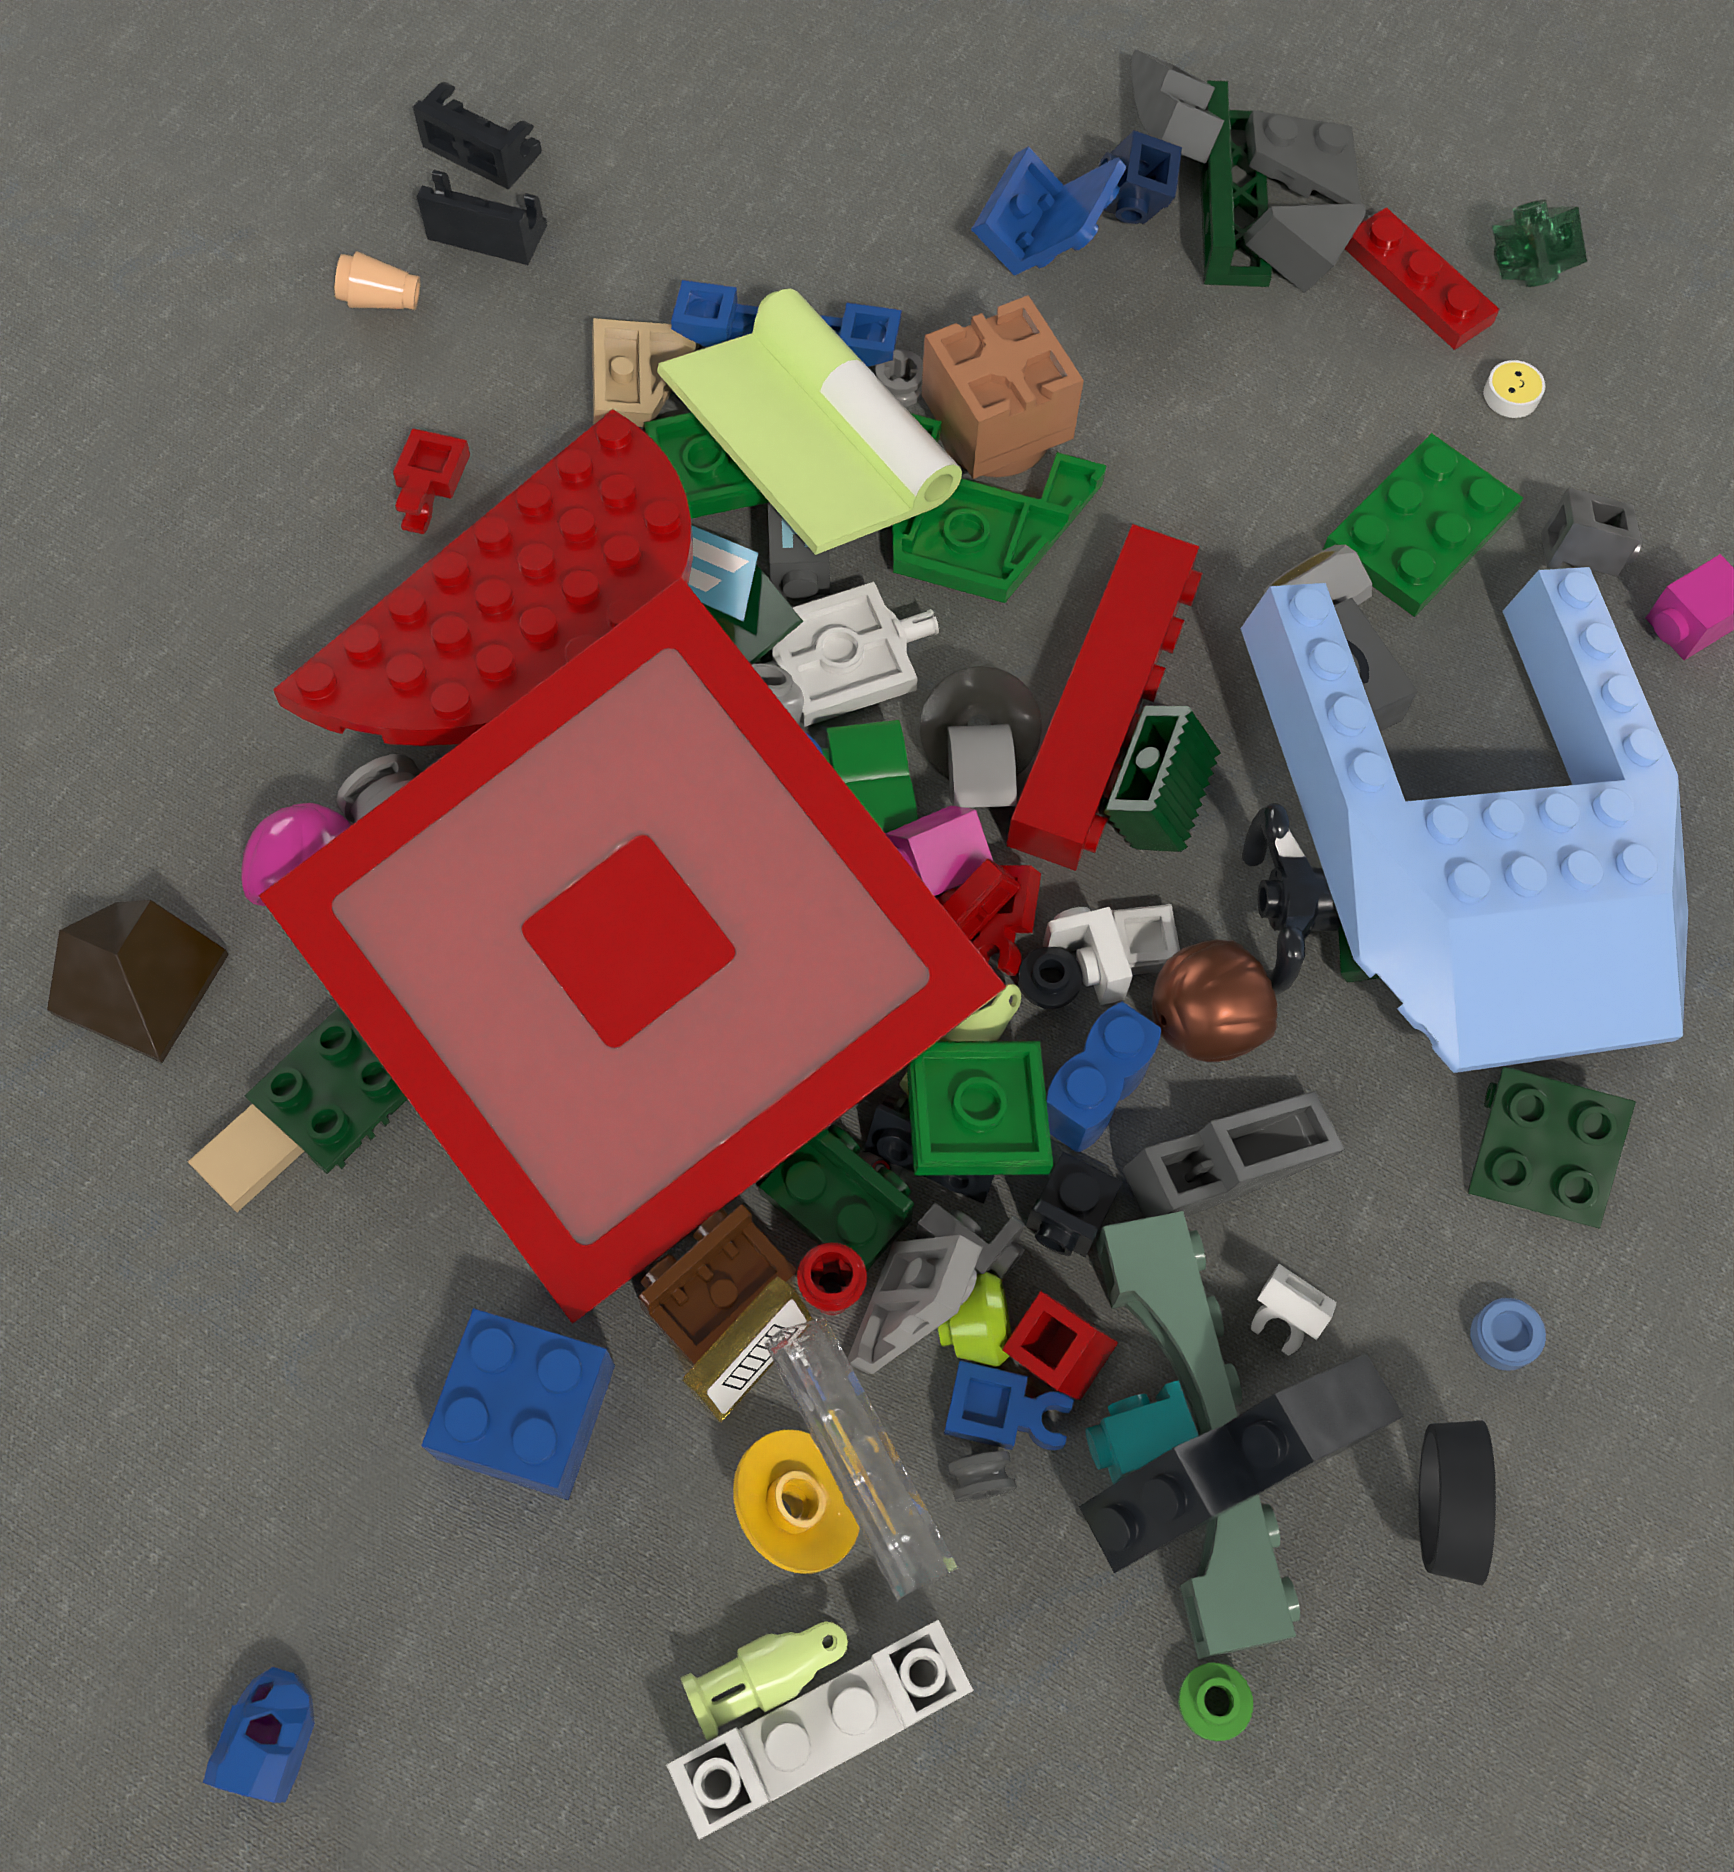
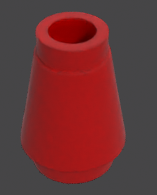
M824 1243L814 1247L803 1257L797 1271V1283L802 1296L808 1303L826 1315H838L853 1305L861 1297L867 1282V1272L861 1257L853 1249L840 1243ZM828 1282L839 1283L841 1285V1292L825 1293L823 1285Z

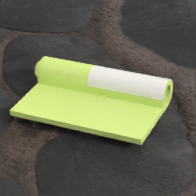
M782 289L767 295L758 307L753 333L658 363L657 373L815 555L934 509L953 494L961 481L962 470L960 466L796 290Z

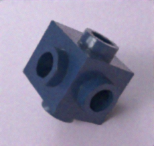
M1133 130L1114 150L1105 153L1098 165L1099 167L1117 157L1126 165V169L1117 184L1120 187V191L1103 211L1114 214L1117 219L1125 223L1145 224L1163 208H1167L1172 200L1175 199L1182 147Z

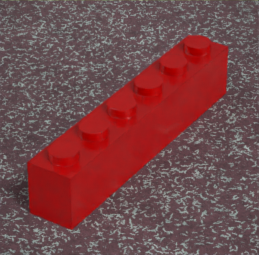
M1134 524L1131 525L1011 818L1007 847L1074 871L1077 870L1084 850L1096 853L1108 818L1099 816L1098 813L1104 798L1109 799L1121 767L1118 762L1124 748L1127 749L1140 716L1138 711L1142 701L1146 699L1154 702L1160 689L1166 668L1157 665L1162 651L1173 654L1185 622L1184 619L1176 617L1180 604L1191 607L1198 591L1203 573L1193 570L1200 546Z

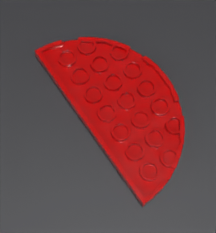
M612 409L276 686L273 691L279 706L305 721L339 734H343L347 728L358 732L382 735L383 741L386 744L413 746L460 744L680 577L687 584L689 583L693 561V532L687 496L677 472L665 453L649 435L634 422Z

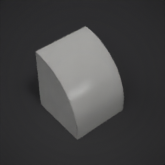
M1009 724L948 727L949 800L952 805L964 808L1017 806L1015 754Z

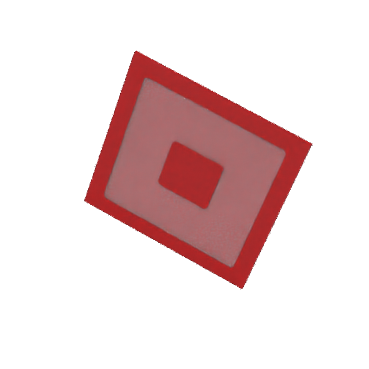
M682 577L258 895L572 1324L597 1307L701 1226L711 1215L727 1206L1006 989L1002 980Z

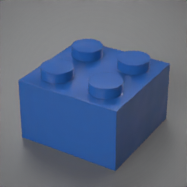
M473 1308L421 1446L437 1460L569 1501L615 1364L606 1348Z

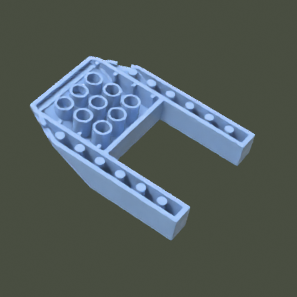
M1590 567L1538 570L1503 610L1572 783L1569 786L1405 801L1326 583L1270 586L1240 628L1353 959L1369 978L1377 974L1403 1004L1397 1008L1398 1011L1414 1029L1422 1031L1429 1038L1432 1049L1453 1073L1673 1042L1683 1036L1688 904L1678 774Z

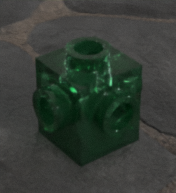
M1536 200L1513 208L1514 217L1492 225L1495 240L1494 258L1500 269L1502 280H1525L1526 287L1541 286L1559 279V273L1587 262L1579 206L1548 207L1547 200Z

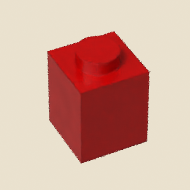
M1040 1291L1002 1348V1351L1057 1391L1081 1401L1118 1345V1342L1061 1302Z

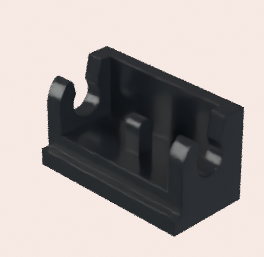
M447 82L438 84L423 101L418 100L414 104L413 111L422 147L508 190L542 153L539 140L533 137L525 138L529 136L534 126L524 120L516 123L509 131L465 109L463 103L456 99L443 106L445 100L451 97L455 90V86Z
M432 171L435 193L433 188L422 185L416 196L428 240L529 265L547 227V221L543 217L538 196L525 193V210L452 191L448 175L442 171Z

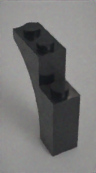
M1367 1353L1281 1390L1228 1423L1173 1447L1086 1501L1079 1508L1111 1569L1116 1573L1246 1501L1356 1445L1403 1418L1404 1415Z

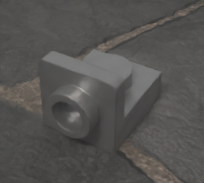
M934 1203L918 1222L915 1240L961 1235L982 1247L974 1268L976 1273L984 1274L988 1271L1003 1280L1024 1252V1249L1017 1244L1024 1223L1013 1215L993 1241L988 1244L981 1239L984 1236L982 1229L969 1216L957 1209H952L948 1213L937 1203Z

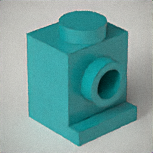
M1179 1380L1165 1384L1156 1395L1157 1402L1150 1404L1147 1394L1131 1396L1112 1403L1107 1407L1110 1413L1109 1417L1103 1418L1100 1424L1085 1429L1088 1447L1097 1469L1108 1468L1113 1484L1173 1447L1198 1437Z

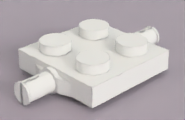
M871 582L793 607L804 622L772 648L773 661L765 663L786 670L802 690L804 705L801 720L804 727L916 691L918 678L907 656V643L938 634V622L931 609L899 620L885 606L875 582Z

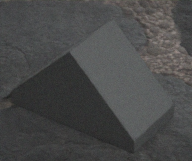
M1364 203L1271 206L1243 234L1246 246L1305 293L1335 265L1364 218L1366 211Z

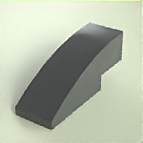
M1135 49L1131 58L1133 93L1140 120L1148 135L1182 147V155L1206 164L1224 122L1223 119L1206 110L1215 87L1176 65Z
M1313 1091L1211 1121L1198 1133L1144 1148L1122 1171L1144 1218L1182 1211L1184 1216L1188 1217L1299 1173L1340 1154L1345 1148L1316 1092Z

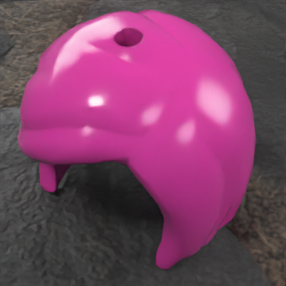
M302 803L281 808L264 818L251 833L243 853L241 881L245 897L255 905L266 906L258 895L351 826L350 822L338 812L315 803Z

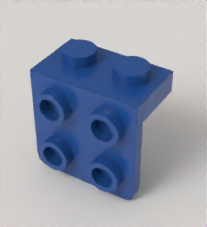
M1028 146L1013 156L971 230L1014 276L1034 266L1043 268L1058 254L1070 248L1074 251L1080 250L1094 238L1099 229L1096 222L1102 211L1116 198L1120 191V187L1117 184L1126 169V165L1117 157L1063 185Z

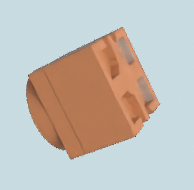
M1029 295L997 307V315L986 319L982 313L973 316L971 325L963 328L955 323L925 335L921 395L936 420L942 421L940 438L945 451L958 465L968 471L972 479L980 476L1008 477L1022 473L1037 464L1045 455L1047 449L1074 439L1084 380Z

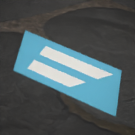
M692 525L693 561L688 586L703 604L744 621L758 553Z

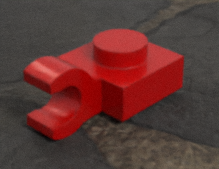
M412 428L393 471L397 487L403 488L398 495L395 505L396 511L406 513L401 523L402 530L424 535L431 522L434 497L440 496L452 499L470 457L467 440Z

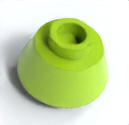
M988 1271L984 1274H977L974 1289L968 1299L960 1306L958 1313L938 1327L941 1346L954 1345L957 1358L991 1366H1000L1009 1357L1008 1354L1002 1351V1348L1011 1336L1006 1295L1001 1278Z

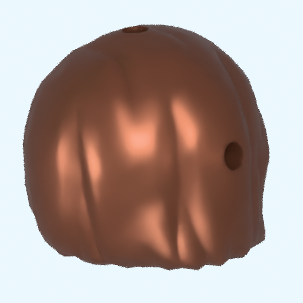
M1218 939L1183 948L1166 961L1154 986L1152 1017L1154 1023L1161 1027L1160 1036L1172 1048L1183 1051L1188 1057L1198 1061L1221 1062L1245 1055L1275 1035L1278 1003L1271 980L1267 977L1261 963L1248 950H1245L1241 944L1233 940Z

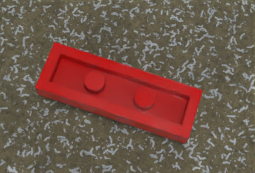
M1387 207L1359 224L1345 250L1452 349L1456 350L1494 324L1500 309Z

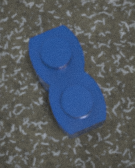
M1120 1002L1107 1009L1092 1026L1083 1052L1069 1059L1058 1070L1050 1084L1046 1097L1050 1134L1076 1153L1093 1145L1107 1129L1117 1103L1129 1096L1143 1080L1158 1046L1161 1027L1124 1002Z

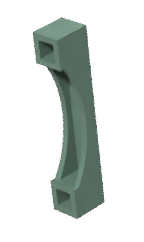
M1183 1211L1104 1226L1096 1242V1248L1111 1309L1125 1306L1156 1340L1182 1385L1191 1407L1199 1436L1236 1418L1238 1415L1235 1406L1242 1404L1241 1385L1234 1365L1232 1363H1223L1217 1340L1218 1337H1223L1224 1334L1223 1319L1216 1298L1214 1296L1206 1297L1199 1271L1205 1270L1206 1258L1198 1231H1188ZM1259 1495L1206 1523L1204 1545L1196 1576L1180 1585L1198 1659L1278 1643L1296 1637L1293 1622L1300 1620L1297 1594L1291 1579L1288 1576L1280 1577L1273 1548L1280 1546V1532L1277 1519L1269 1503L1261 1505Z

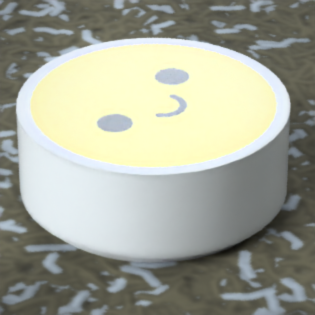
M1518 360L1504 361L1495 366L1491 371L1484 387V398L1488 406L1502 416L1510 418L1524 417L1531 414L1538 406L1545 391V380L1542 374L1529 363Z

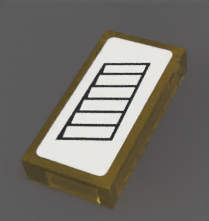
M778 1276L773 1279L683 1377V1383L702 1407L720 1423L813 1321L812 1316L794 1288Z

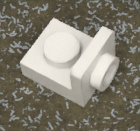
M1075 907L1061 912L1054 920L1048 922L1043 947H1058L1068 952L1077 950L1076 956L1082 970V981L1086 987L1094 985L1100 1006L1125 1000L1133 975L1110 907L1090 911L1088 907Z

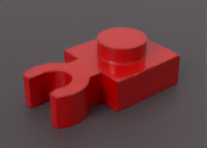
M999 865L1006 869L1021 884L1019 886L1020 889L978 932L980 936L972 944L987 963L993 954L1000 952L998 969L1009 976H1016L1021 965V953L1014 944L1016 933H1033L1041 873L1031 865Z

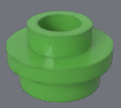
M1207 1663L1194 1668L1186 1675L1179 1689L1178 1705L1182 1719L1193 1733L1209 1741H1225L1238 1736L1247 1727L1253 1712V1696L1247 1681L1237 1670L1222 1663ZM1213 1686L1224 1690L1229 1698V1708L1221 1717L1212 1715L1204 1703L1207 1690Z

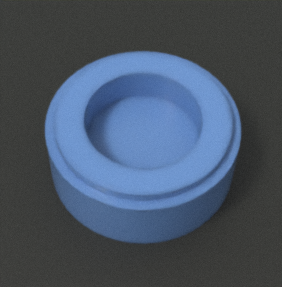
M1501 1298L1489 1303L1476 1314L1470 1329L1472 1345L1479 1357L1488 1365L1505 1371L1520 1369L1534 1361L1541 1354L1546 1340L1545 1327L1538 1313L1527 1303L1514 1298Z

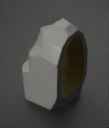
M1333 545L1291 568L1270 583L1264 590L1265 594L1270 586L1326 583L1333 605L1353 598L1356 604L1359 605L1372 597V582L1357 552L1347 545Z

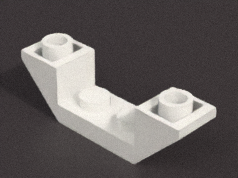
M939 1620L873 1654L870 1660L739 1730L737 1728L730 1730L667 1764V1767L698 1839H701L903 1731L969 1694L973 1689Z

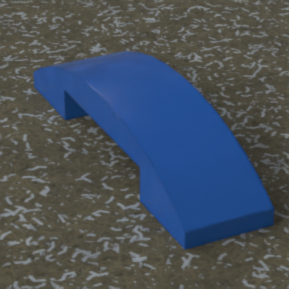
M682 280L671 319V328L687 339L707 348L753 333L758 307L738 304L736 287ZM846 303L843 318L820 315L867 367L893 360L902 310Z

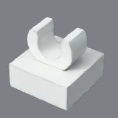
M1278 1264L1263 1286L1257 1299L1263 1305L1255 1314L1251 1330L1259 1334L1270 1319H1283L1289 1324L1291 1335L1287 1337L1282 1351L1287 1355H1291L1300 1348L1306 1333L1315 1340L1318 1339L1332 1319L1337 1302Z

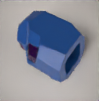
M272 1667L251 1680L237 1704L231 1707L218 1744L209 1758L203 1783L255 1799L273 1803H286L297 1778L315 1724L312 1696L297 1674Z

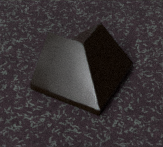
M152 900L115 902L59 930L47 1010L56 1017L163 1063L229 953L226 949Z

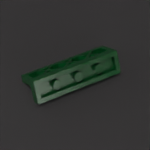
M1207 80V83L1215 87L1206 110L1223 119L1224 122L1206 164L1200 162L1204 285L1269 287L1272 278L1271 265L1246 246L1243 234L1268 210L1267 176L1249 167L1247 142L1238 147L1231 141L1230 130H1245V125L1252 111L1229 110L1228 81ZM1236 165L1253 177L1243 187H1239L1232 181V168ZM1237 206L1255 218L1244 229L1234 223V208ZM1241 247L1257 260V267L1231 266L1234 251Z

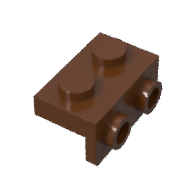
M743 1204L738 1206L729 1215L724 1209H720L711 1215L694 1233L693 1238L698 1243L678 1261L673 1255L665 1257L641 1281V1284L646 1288L638 1297L641 1309L695 1369L797 1277V1270L752 1222V1213Z

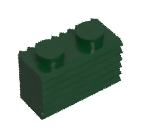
M1144 706L1103 813L1110 816V821L1115 822L1114 827L1120 829L1119 833L1126 836L1124 840L1131 842L1130 847L1137 850L1181 852L1188 847L1185 841L1192 837L1189 833L1190 829L1195 827L1192 820L1199 816L1196 809L1203 805L1199 799L1207 795L1203 789L1210 785L1208 779L1214 774L1211 768L1218 764L1214 758L1220 755L1221 752L1189 706Z

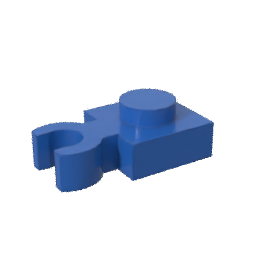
M959 1361L944 1434L1012 1450L1017 1431L1028 1433L1031 1440L1039 1447L1046 1450H1060L1065 1446L1067 1436L1046 1430L1042 1424V1414L1048 1410L1070 1413L1074 1400L1059 1392L1044 1393L1036 1399L1024 1397L1028 1376Z

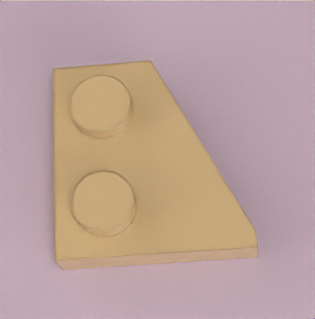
M594 318L592 329L593 424L612 409L634 422L638 427H645V422L655 420L673 391L657 373L658 363L698 350L699 344L672 330L671 324Z

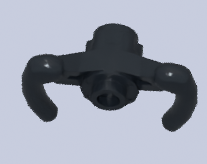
M1278 803L1269 804L1258 811L1249 827L1242 852L1243 861L1247 865L1255 867L1263 863L1267 848L1269 847L1275 866L1271 871L1269 879L1260 882L1257 897L1258 911L1261 918H1268L1273 930L1280 931L1277 938L1275 967L1273 970H1265L1267 977L1271 980L1275 995L1289 989L1299 975L1305 958V940L1310 932L1337 931L1340 925H1342L1323 868L1310 866L1306 856L1289 830L1290 823L1286 809Z

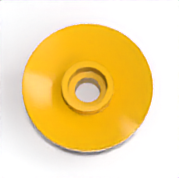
M779 1430L769 1433L757 1440L746 1450L735 1472L733 1498L741 1528L754 1548L772 1564L794 1573H817L840 1562L855 1544L860 1530L862 1514L860 1494L856 1481L843 1458L822 1439L799 1430ZM782 1500L789 1505L791 1515L785 1509Z

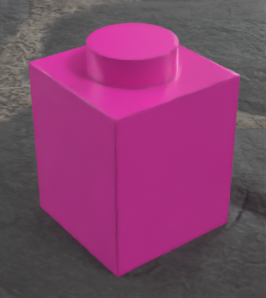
M1721 554L1668 585L1645 618L1654 627L1658 637L1670 645L1684 661L1734 630V568Z
M951 805L885 833L934 896L963 884L987 858L993 861L976 809Z

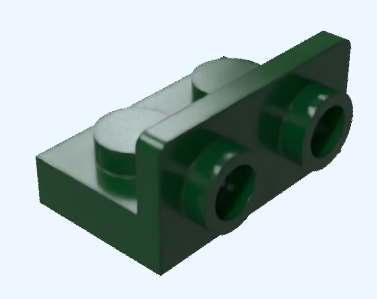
M831 1124L828 1129H824L779 1164L759 1186V1192L761 1196L818 1245L840 1243L853 1249L863 1260L867 1272L912 1221L914 1203L908 1198L911 1195V1190L890 1169L881 1167L876 1171L858 1156L861 1149L853 1138L840 1127Z

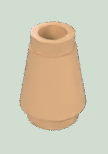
M358 251L355 252L354 256L341 254L335 275V298L347 301L349 308H407L415 310L420 293V276L411 275L406 271Z

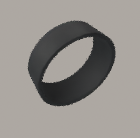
M1483 1420L1432 1423L1427 1426L1425 1431L1419 1472V1535L1423 1564L1427 1573L1477 1585H1483L1487 1580L1495 1537L1496 1481L1493 1447L1489 1429Z

